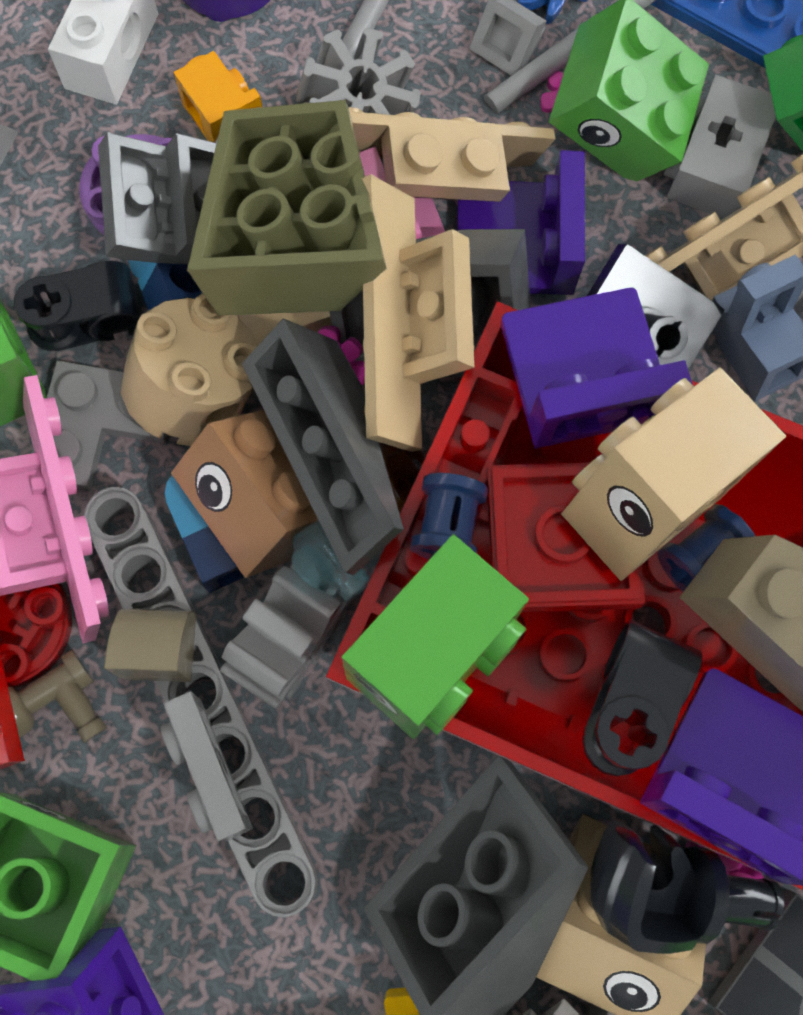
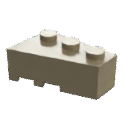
M777 535L723 539L679 598L803 712V548Z

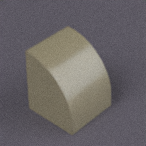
M121 609L117 613L110 631L104 669L122 680L191 682L196 613L194 611Z

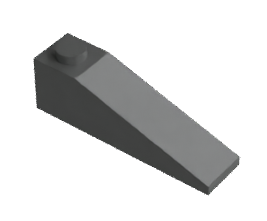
M283 318L243 361L242 366L344 573L355 575L401 533L404 528L379 442L366 438L365 394L363 387L336 340Z

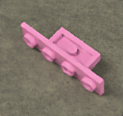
M37 375L24 377L23 408L35 453L0 459V596L67 581L82 643L95 641L101 624L100 619L109 616L108 602L102 580L100 578L89 579L84 556L92 555L93 552L91 535L85 516L73 517L68 495L77 493L73 465L69 456L58 457L53 436L61 435L58 407L54 397L43 398Z

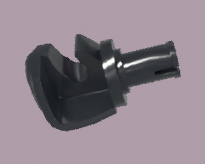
M612 820L603 832L590 871V901L603 929L635 951L656 954L691 951L697 943L708 944L718 937L725 923L752 926L760 930H774L779 926L780 921L776 916L761 914V911L779 915L784 913L782 889L774 880L727 875L726 867L717 853L709 848L697 846L685 847L683 849L674 837L657 825H652L649 831L652 845L650 855H648L643 846V839L620 821Z

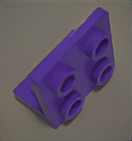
M560 150L554 174H545L543 182L509 181L510 191L500 202L458 199L457 231L468 229H525L529 293L574 295L585 264V151Z
M633 287L505 313L502 317L501 328L535 449L610 433L631 417H634L642 424L655 415L650 410L651 407L673 385L683 378H686L693 385L685 360L660 365L638 292Z
M713 668L706 671L640 803L779 883L803 886V716L718 669Z
M121 926L99 929L57 978L0 985V1015H164Z

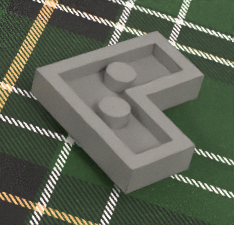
M57 360L47 398H55L61 421V435L53 436L58 457L69 456L71 459L78 490L91 492L106 434L166 444L167 434L162 433L160 439L146 432L129 415L121 396V382L124 372Z

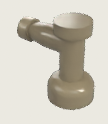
M73 649L61 656L64 663L19 692L13 687L8 686L20 738L32 730L35 723L33 713L55 699L66 716L79 729L77 733L84 743L107 729L101 717H96L88 697L82 690L94 681Z

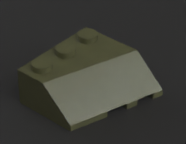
M346 100L224 111L187 271L218 316L341 311L363 291V284L374 281L387 269L370 195L362 180L365 174Z

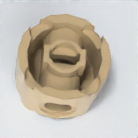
M204 294L197 296L195 299L185 298L165 301L142 314L136 325L121 382V396L129 415L146 432L160 439L162 433L179 437L177 444L191 446L208 423L240 416L253 390V386L242 366L243 361L258 346L253 332L236 315L218 316Z

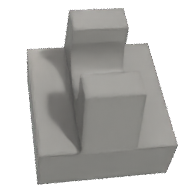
M488 0L469 49L512 76L528 64L530 57L535 52L546 30V20L514 0Z

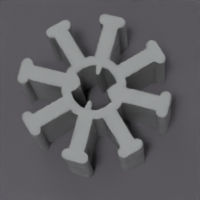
M368 27L364 28L355 55L352 57L341 40L342 32L334 30L323 37L316 63L312 57L306 59L296 95V102L298 104L303 102L316 103L346 100L348 107L358 108L364 113L396 115L403 112L415 113L419 105L420 90L408 91L404 89L415 65L406 50H401L397 58L380 67L373 63L383 38L381 31Z
M298 559L293 562L291 568L284 565L275 574L263 603L258 599L253 601L242 618L248 625L233 640L229 641L221 657L227 662L221 667L220 672L275 710L280 708L286 697L290 699L300 688L309 666L312 663L317 664L328 648L324 644L343 624L349 612L346 610V607L353 600L351 594Z

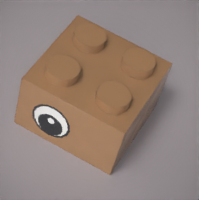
M264 410L208 423L171 472L174 479L245 578L323 548L330 543Z

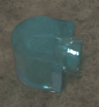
M317 519L294 536L292 563L299 577L312 588H320L333 598L340 595L347 603L366 589L374 572L372 567L380 559L384 548L355 575L344 573Z

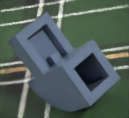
M796 254L772 266L769 263H762L753 267L740 278L737 286L714 296L712 300L725 309L714 327L716 340L754 402L803 378V321L793 309L803 290V263Z

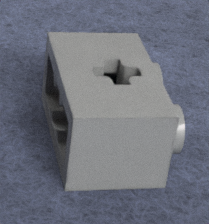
M715 74L706 97L700 96L690 131L691 135L682 162L664 171V176L673 178L667 198L710 214L716 212L718 217L725 218L739 209L741 205L736 197L750 188L776 117L772 95Z

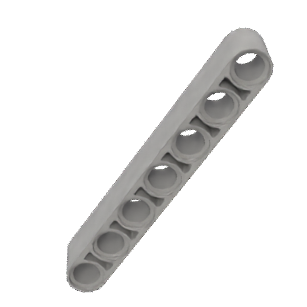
M110 487L102 489L92 496L86 505L84 516L89 527L91 540L122 608L194 611L196 613L152 517L136 495L125 488ZM122 512L134 513V522L129 530L116 536L107 534L108 524L114 516ZM150 566L161 569L160 581L155 588L145 593L133 592V579L140 570ZM196 613L191 682L156 681L165 702L185 694L189 686L196 681L205 679L215 683L216 698L211 707L205 711L218 743L234 738L239 739L244 745V762L240 769L231 774L243 805L245 806L251 800L264 799L272 806L275 815L271 831L263 838L252 839L243 833L228 840L250 891L260 908L276 917L285 918L296 915L312 902L317 893L319 882L317 869L226 675L220 672L222 666ZM283 861L291 862L298 866L305 878L304 892L297 901L291 903L281 902L276 899L270 892L268 885L269 874L272 869Z

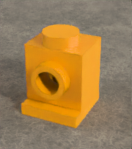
M214 50L206 55L194 57L184 67L173 72L183 106L205 138L210 142L215 143L218 138L224 111L262 107L261 96L255 87L249 90L241 73L236 68L228 71Z

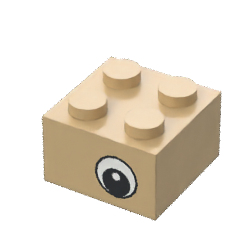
M721 367L696 386H693L686 378L677 382L654 403L650 410L655 415L644 423L640 424L634 417H631L621 424L598 447L602 455L587 465L572 481L579 492L561 515L620 581L624 580L718 502L787 437Z
M582 814L568 840L589 868L536 977L615 1015H681L702 987L706 944L697 943L691 951L673 954L638 952L603 929L590 901V871L595 852L608 825ZM643 842L644 848L648 855H650L652 845Z

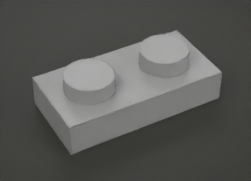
M190 691L163 703L170 722L160 727L161 733L175 765L178 766L187 762L196 785V789L187 793V799L201 832L204 834L213 829L217 841H228L252 830L253 827L201 699Z

